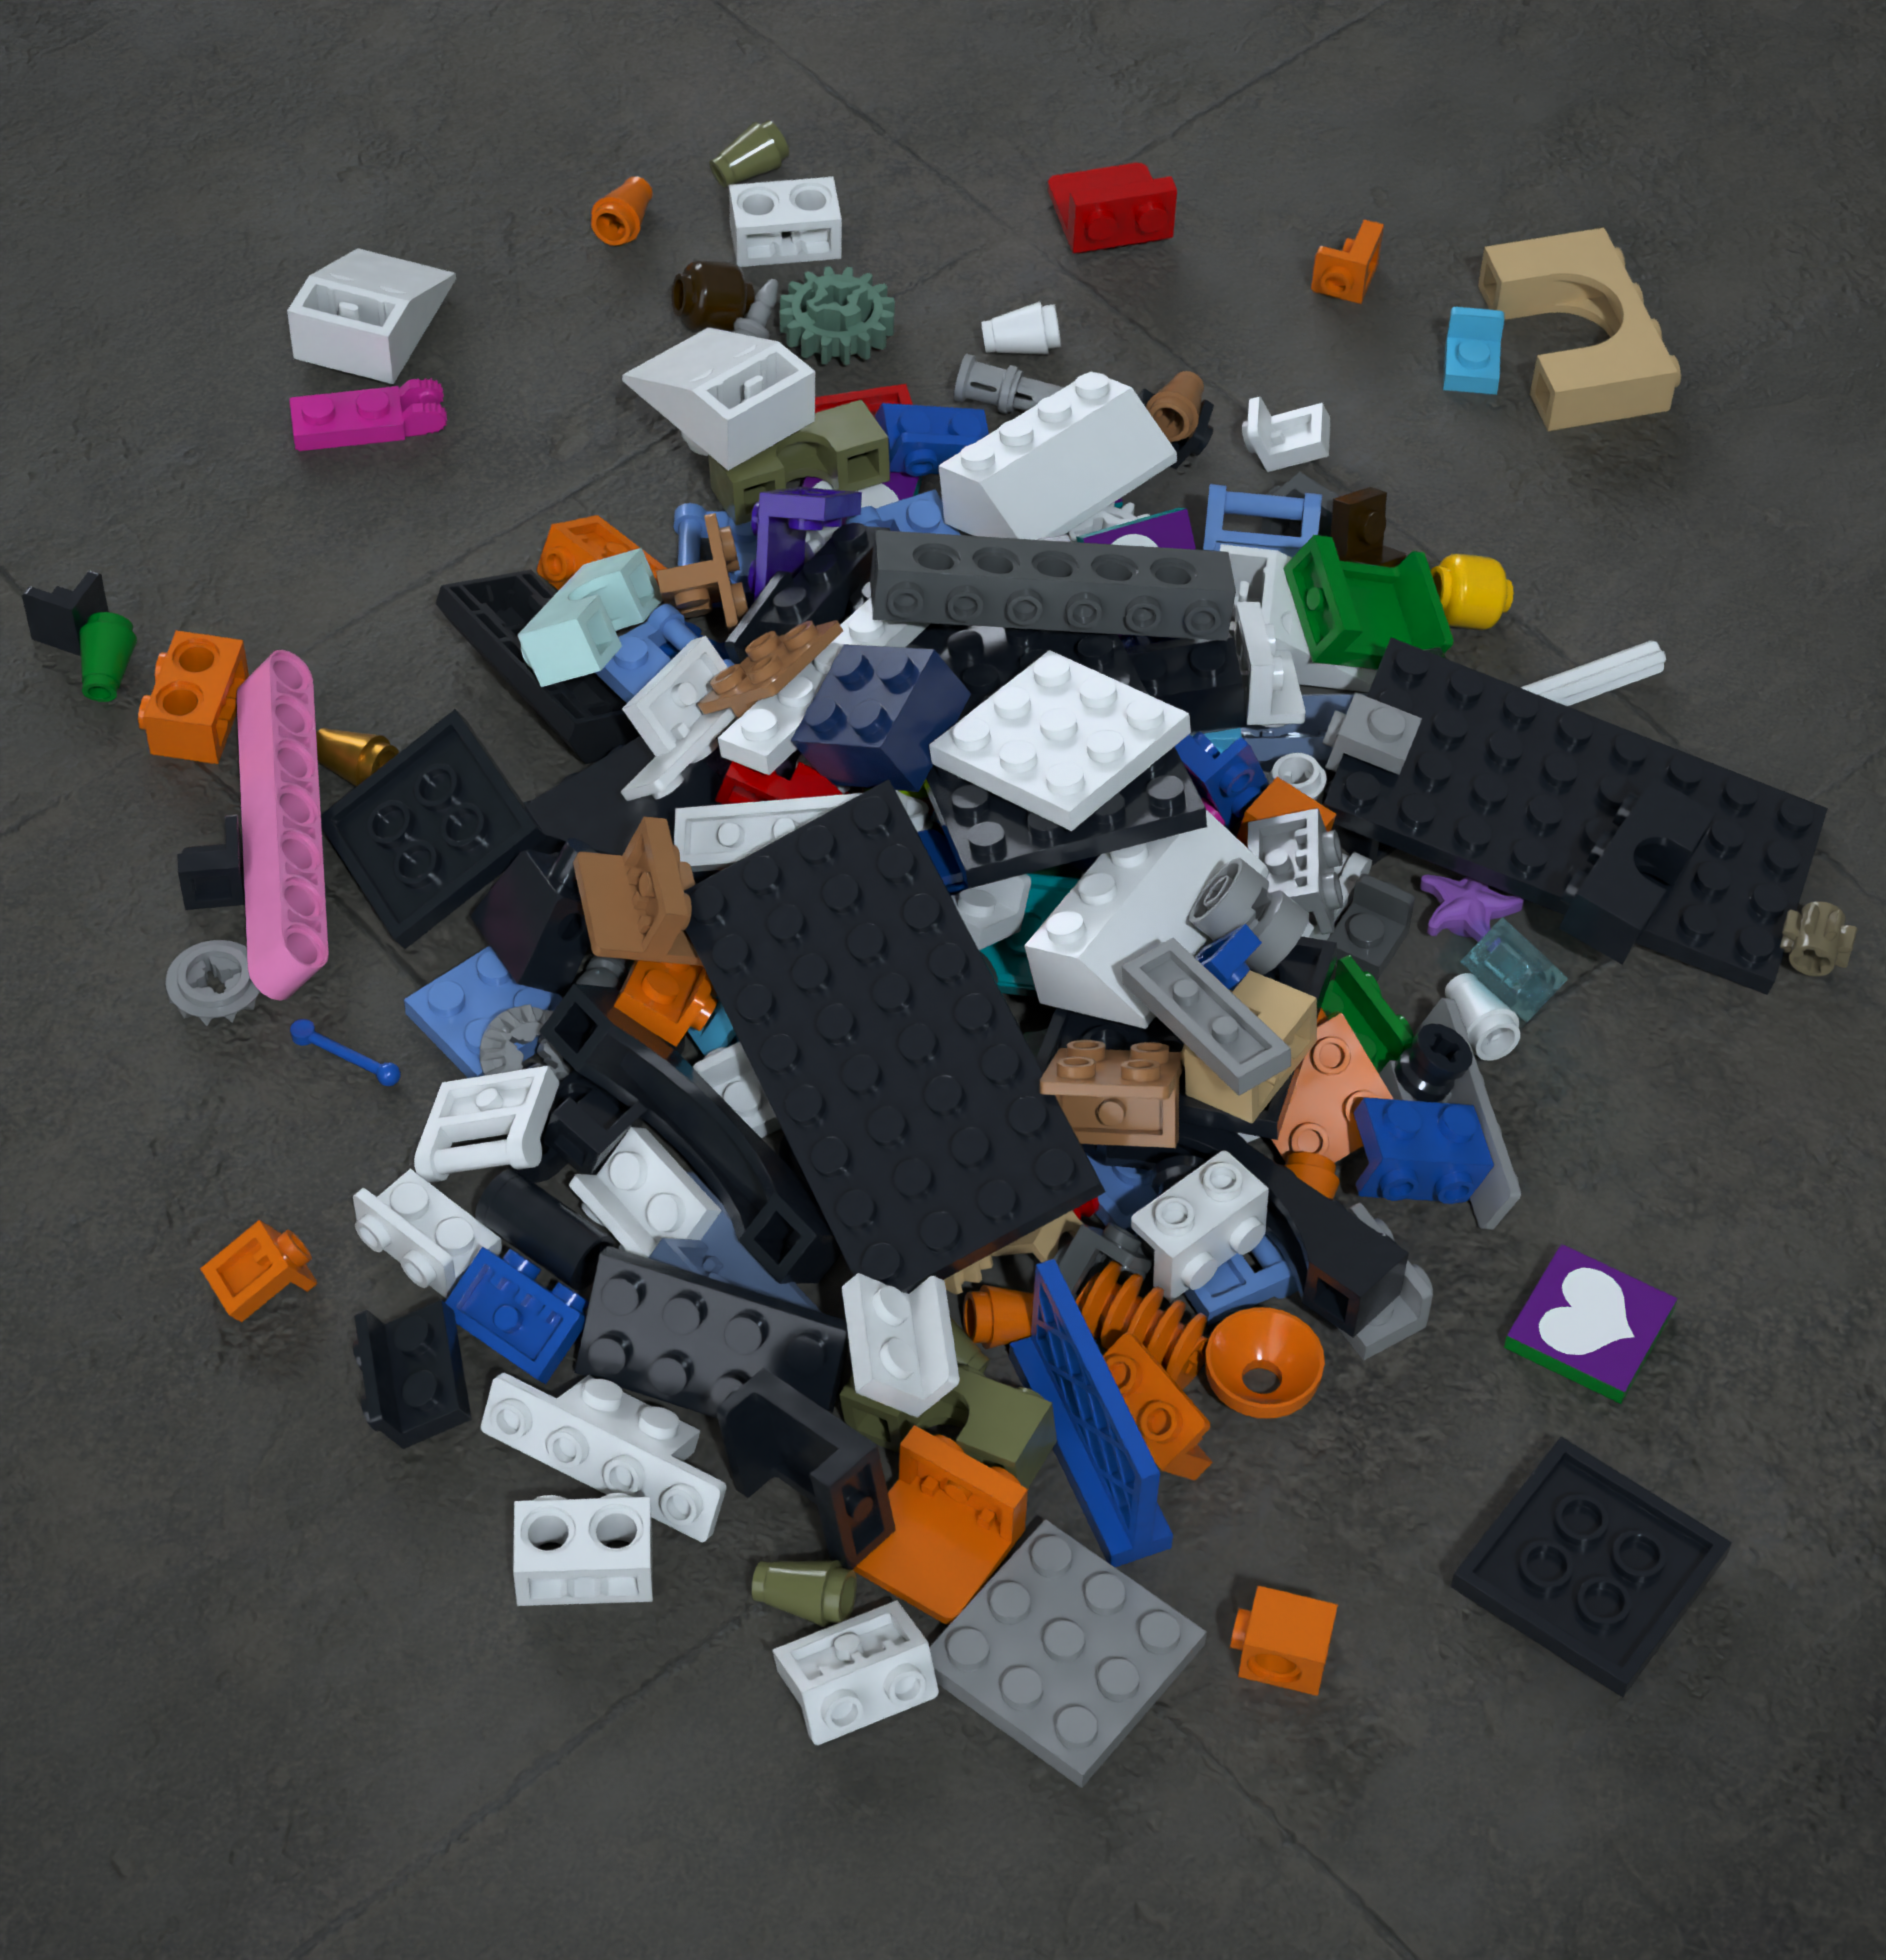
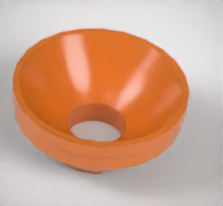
M1269 1307L1249 1308L1226 1317L1213 1330L1208 1339L1205 1352L1206 1376L1211 1389L1217 1397L1229 1408L1243 1415L1255 1418H1278L1302 1409L1317 1391L1325 1365L1324 1350L1318 1336L1311 1327L1300 1318L1286 1311ZM1253 1369H1266L1274 1373L1281 1384L1271 1393L1260 1394L1247 1388L1242 1378Z

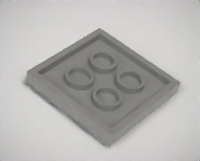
M1045 1519L929 1648L938 1685L1076 1785L1083 1788L1204 1647L1207 1631Z

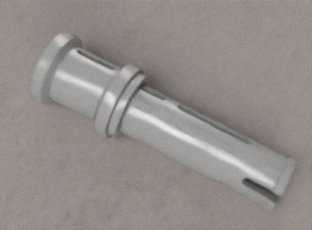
M965 354L956 380L954 400L964 402L968 398L997 406L998 412L1008 414V412L1013 413L1015 408L1027 411L1037 405L1042 399L1052 396L1064 387L1024 377V371L1019 370V367L1010 365L1006 370L976 362L974 355Z

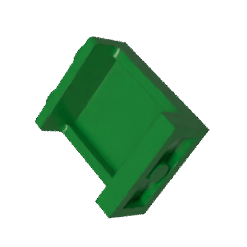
M1313 535L1283 567L1313 662L1378 670L1391 637L1440 657L1454 643L1424 552L1412 551L1394 568L1340 561L1332 537Z

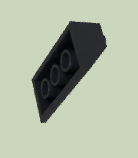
M1228 633L1227 641L1180 638L1125 648L1148 695L1189 713L1191 736H1194L1198 731L1206 734L1246 727L1243 681L1234 638L1230 633Z

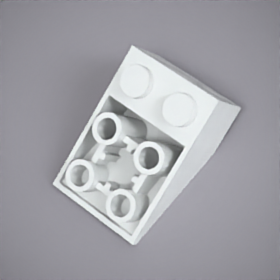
M357 248L309 275L287 310L294 359L394 384L454 284L456 273Z
M708 327L622 375V381L728 471L815 421V371L778 341Z
M1221 544L1220 551L1229 552L1236 589L1229 627L1231 636L1234 638L1236 602H1260L1265 624H1273L1275 628V650H1287L1292 654L1299 685L1369 692L1377 670L1312 661L1283 569L1292 558L1277 550Z

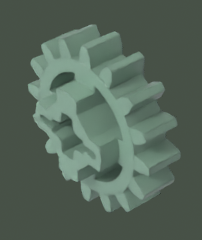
M828 266L824 268V276L820 277L807 271L804 273V284L791 281L788 284V294L781 295L780 333H786L787 345L789 347L801 345L802 357L808 358L814 353L821 354L822 364H828L832 356H839L842 363L848 365L853 354H858L861 358L867 360L870 358L871 346L883 350L886 347V336H893L895 300L892 297H887V285L885 283L872 286L873 275L870 273H866L860 278L853 277L852 267H847L842 275H837Z

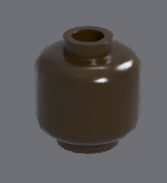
M692 261L685 267L683 273L676 275L672 286V307L675 315L681 317L684 324L695 331H703L708 327L729 332L735 330L733 327L737 318H744V315L748 313L752 303H754L755 298L752 283L746 282L741 268L731 262Z

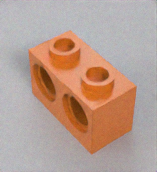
M175 631L168 652H161L158 656L155 667V686L152 694L144 695L139 707L138 724L140 729L146 730L151 755L219 764L237 714L236 694L238 687L249 677L243 640Z

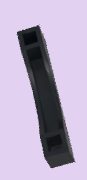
M574 983L539 1032L578 1073L605 1089L629 1108L639 1100L649 1108L645 1121L667 1139L703 1177L726 1209L738 1241L779 1284H787L788 1282H795L796 1284L819 1283L842 1252L812 1190L666 1040L655 1035L614 1007L620 993L616 988Z
M1179 1122V1141L1175 1148L1081 1144L1087 1154L1105 1166L1131 1167L1149 1171L1160 1161L1173 1156L1192 1155L1208 1161L1221 1151L1229 1152L1269 1188L1265 1233L1280 1249L1296 1279L1302 1303L1352 1338L1401 1294L1409 1255L1407 1251L1399 1247L1388 1235L1377 1232L1349 1213L1338 1201L1327 1198L1306 1184L1289 1168L1275 1163L1247 1144L1235 1132Z

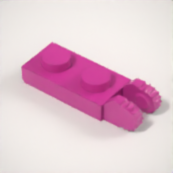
M425 378L424 380H408L400 388L394 386L291 397L289 401L295 450L307 451L405 440V437L439 432V430L444 429L443 427L447 425V414L445 408H442L440 402H443L444 397L441 384H438L437 380L433 381L432 378L430 380Z

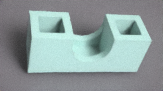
M642 548L583 564L517 635L521 643L522 656L526 664L533 669L541 687L601 671L622 647L616 631L643 623L663 601L660 588Z

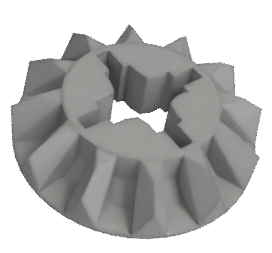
M210 940L195 944L181 952L173 960L166 974V990L169 1002L178 1007L184 1019L196 1016L206 1026H208L213 1018L226 1017L233 1023L237 1012L243 1009L254 1011L256 997L261 993L249 976L247 947L233 941ZM208 971H212L214 978L218 977L221 983H225L223 993H214L213 989L208 986Z
M529 1004L508 1009L495 1017L486 1028L480 1045V1062L484 1075L522 1070L523 1066L521 1063L523 1062L524 1055L521 1051L517 1050V1045L514 1043L517 1042L525 1045L532 1042L535 1037L540 1036L538 1040L540 1045L538 1046L537 1053L540 1057L544 1058V1062L547 1064L545 1066L550 1067L561 1083L573 1071V1067L539 1032L553 1011L542 1010ZM536 1063L534 1065L529 1066L527 1069L542 1067L544 1065Z

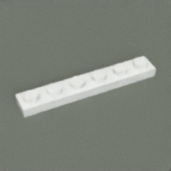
M870 597L840 625L843 632L778 694L758 700L718 737L721 757L770 775L797 750L791 739L844 644L905 648L931 623L872 620Z

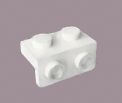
M1219 1152L1131 1217V1228L1155 1250L1153 1286L1161 1287L1164 1290V1297L1170 1302L1189 1288L1197 1290L1204 1286L1213 1277L1219 1266L1237 1253L1244 1255L1253 1250L1265 1235L1269 1188L1229 1152Z

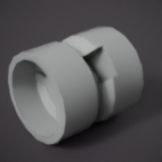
M1237 858L1226 864L1205 886L1192 907L1189 920L1214 941L1247 924L1262 943L1247 958L1245 963L1253 972L1264 975L1274 969L1297 944L1308 924L1309 913L1281 890L1269 893V881L1244 860Z

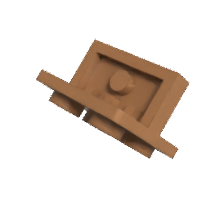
M716 513L704 515L713 559L659 570L656 573L664 603L673 605L684 615V618L708 614L713 611V603L722 602L729 635H731L747 613L748 605L742 582L731 583L729 572L740 570L731 527L720 528Z
M837 620L817 626L812 621H806L794 627L785 635L777 636L775 631H771L758 637L746 647L745 652L748 657L740 664L724 669L710 681L713 689L698 703V706L703 714L731 708L739 719L758 700L778 694L843 632L842 627Z
M643 817L622 856L591 852H579L573 865L594 955L598 957L703 966L686 931L691 918L692 905L690 896L684 893V891L695 885L692 868L687 862H680V852L678 847L672 843L667 819Z
M1077 1040L1069 1042L1067 1048H1060L1040 1079V1094L1055 1095L1081 1144L1175 1148L1179 1141V1078L1185 1067L1182 1065L1181 1053L1169 1052V1046L1165 1044L1147 1042L1132 1045L1130 1051L1105 1050V1043Z

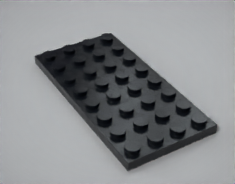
M1067 534L1037 539L1071 542ZM870 582L859 586L849 598L848 607L851 615L871 597ZM931 623L905 647L935 649L971 693L957 722L1049 650L1148 694L1118 634ZM1175 746L1072 831L936 765L932 766L923 783L968 889L1207 827L1206 808Z
M1390 638L1367 697L1418 716L1422 720L1400 775L1348 754H1343L1323 806L1337 814L1333 824L1565 915L1569 905L1562 902L1561 898L1570 881L1579 869L1587 874L1590 873L1594 866L1588 863L1587 859L1605 830L1615 835L1620 828L1612 822L1628 794L1631 792L1640 797L1652 778L1655 777L1715 811L1716 815L1698 849L1674 886L1654 875L1640 872L1646 879L1665 889L1666 892L1637 944L1768 995L1775 983L1785 949L1780 948L1787 912L1789 910L1797 911L1828 808L1400 640Z
M889 779L684 891V893L690 896L692 905L690 922L686 928L689 938L853 1276L860 1273L886 1285L893 1286L902 1293L909 1294L930 1276L944 1280L1106 1192L1055 1095L1040 1094V1079L1044 1073Z

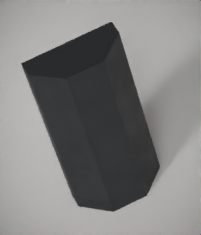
M532 570L441 585L435 604L585 764L597 762L606 757L615 747L627 744L641 736L622 710L627 703L596 673L544 687L540 686L533 669L526 664L522 656L521 643L517 635L551 600L555 593Z

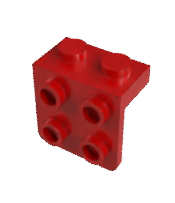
M1136 162L1059 174L1048 179V193L1072 253L1173 238L1177 188L1172 176L1152 179L1148 167L1143 163Z

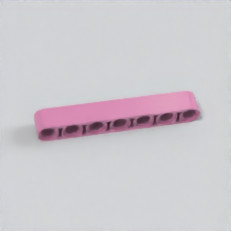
M276 650L238 687L236 696L248 972L253 984L262 994L271 999L282 1001L290 998L326 964L329 952L313 678L307 665L298 656L289 651Z

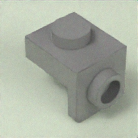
M1355 692L1347 714L1335 710L1322 743L1333 747L1325 768L1337 772L1345 753L1400 775L1422 718Z

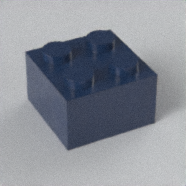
M844 644L839 655L833 661L831 669L814 700L807 708L804 718L792 737L791 742L818 773L826 777L834 785L873 788L889 779L895 790L919 792L933 766L929 744L955 725L971 693L935 649Z

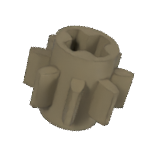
M1821 901L1811 902L1802 908L1801 913L1794 910L1787 912L1780 948L1785 949L1784 952H1790L1789 961L1797 971L1809 976H1824L1829 974L1835 965L1842 968L1848 966L1858 929L1855 926L1845 925V914L1837 906Z

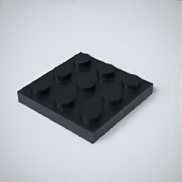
M456 709L321 814L322 829L393 939L404 949L412 945L507 870L520 852L528 849L532 850L547 838L470 724Z
M1561 1436L1455 1571L1451 1588L1623 1698L1726 1559L1732 1542Z

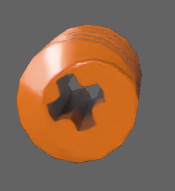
M1116 1260L1111 1261L1101 1272L1095 1274L1088 1281L1076 1299L1078 1308L1093 1338L1098 1339L1101 1337V1345L1107 1351L1124 1333L1135 1335L1183 1390L1196 1377L1205 1364V1352L1209 1339L1203 1336L1207 1321L1206 1315L1199 1313L1186 1325L1183 1324L1181 1320L1186 1307L1185 1302L1179 1299L1167 1310H1161L1160 1306L1164 1296V1290L1161 1287H1154L1144 1298L1140 1297L1139 1292L1143 1277L1135 1273L1121 1285L1118 1283L1122 1264Z

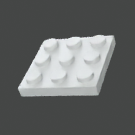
M1049 650L929 744L933 765L1072 831L1191 733L1189 713Z

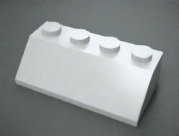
M1090 371L1079 376L1076 381L1052 396L1042 399L1037 405L1013 420L1003 423L1000 428L976 443L964 447L961 452L938 465L944 522L973 536L1031 540L1061 536L1177 462V452L1132 387L1112 380L1104 374Z
M1207 810V827L1101 854L1024 945L1039 1003L1146 1029L1156 1016L1122 984V965L1171 938L1177 940L1195 957L1205 946L1214 942L1213 939L1189 920L1192 907L1205 886L1226 864L1237 858L1244 860L1265 878L1268 876L1267 866Z

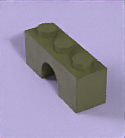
M862 399L815 413V421L729 471L708 454L711 489L736 526L751 521L753 507L756 502H759L760 492L785 489L786 483L796 478H821L829 482L835 490L857 491L890 481L888 436Z
M967 1365L958 1366L960 1378L958 1385L918 1418L857 1394L853 1375L840 1393L845 1423L875 1444L899 1453L900 1443L914 1425L923 1430L936 1425H953L962 1429L956 1439V1443L965 1454L988 1467L995 1466L1007 1470L1027 1489L1057 1442L1052 1402L1045 1400L1040 1394L1024 1387L1013 1388L989 1379L979 1370Z

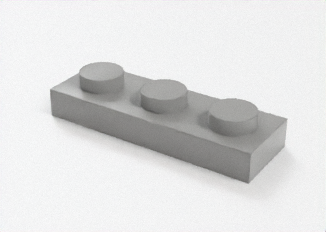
M1174 938L1122 965V984L1238 1096L1291 1066V1048Z

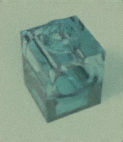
M1503 917L1460 961L1526 1023L1568 980L1551 961Z

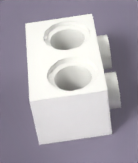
M834 177L729 185L730 228L736 264L739 267L841 259L842 219Z
M612 1493L597 1499H565L560 1496L545 1495L532 1501H514L513 1574L517 1606L653 1602L650 1497H633L623 1493ZM617 1540H622L630 1543L629 1545L618 1549L609 1548L605 1546L606 1544ZM554 1542L562 1544L561 1547L551 1551L538 1549L539 1546L545 1543Z

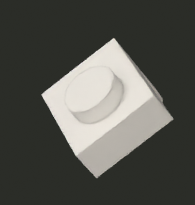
M1261 397L1249 399L1248 421H1244L1242 424L1244 442L1250 453H1257L1267 472L1329 456L1330 416L1323 403L1271 416Z

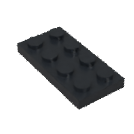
M608 1246L599 1255L575 1373L583 1376L590 1375L596 1379H605L617 1384L620 1388L718 1419L717 1408L724 1402L729 1393L735 1388L743 1386L762 1368H765L833 1415L849 1347L846 1320Z

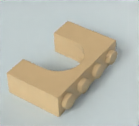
M1605 228L1484 247L1478 287L1489 310L1503 311L1505 314L1504 320L1555 312L1574 314L1593 321L1610 336V339L1594 346L1537 355L1530 395L1547 431L1670 411L1674 389L1680 385L1681 381L1679 362L1674 355H1669L1662 341V333L1658 321L1650 318L1643 304L1641 288L1638 283L1632 282L1625 269L1623 253L1619 247H1614Z

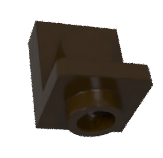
M1367 487L1333 499L1331 537L1333 538L1340 561L1394 568L1406 558V553L1383 545L1386 529L1387 492Z

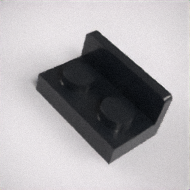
M439 1300L387 1324H384L368 1310L354 1316L357 1340L353 1342V1353L363 1373L366 1393L361 1397V1408L367 1423L374 1431H381L398 1446L405 1449L472 1420L455 1313L452 1308L442 1300Z

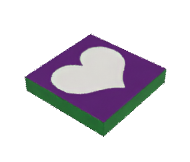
M1561 1244L1507 1334L1504 1348L1622 1404L1673 1314L1678 1298Z

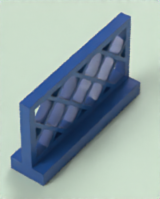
M1055 1259L1036 1264L1031 1337L1012 1342L1009 1346V1359L1024 1388L1031 1389L1040 1394L1045 1400L1052 1402L1057 1442L1052 1449L1106 1561L1113 1567H1118L1171 1549L1173 1533L1157 1503L1160 1471Z

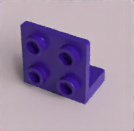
M792 487L760 492L759 502L755 503L751 516L752 532L757 536L756 559L750 565L748 585L750 592L754 593V602L777 571H788L792 578H794L802 570L805 562L806 530H823V527H841L842 518L861 515L862 492L808 487Z

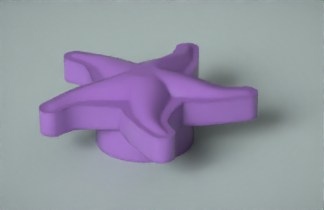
M1424 875L1420 883L1421 890L1432 893L1441 904L1428 922L1427 933L1430 936H1437L1442 929L1447 928L1456 935L1473 937L1488 949L1494 948L1497 938L1490 928V919L1502 918L1521 911L1524 901L1523 898L1515 895H1501L1488 889V884L1470 877H1465L1458 882L1450 878Z

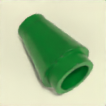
M99 612L89 616L87 624L82 626L79 631L82 693L93 701L109 702L117 697V691L137 644V637L133 632V624L126 617L111 612Z

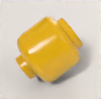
M1452 554L1445 557L1438 566L1431 569L1449 627L1486 630L1492 628L1501 618L1502 613H1506L1511 607L1514 594L1513 584L1509 579H1506V573L1500 562L1493 558Z

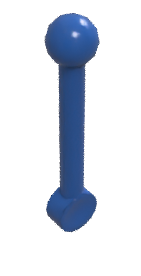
M299 1019L291 1025V1037L295 1044L305 1046L312 1043L375 1074L379 1083L384 1086H393L399 1082L401 1071L396 1064L390 1062L380 1064L317 1033L313 1022L310 1020Z

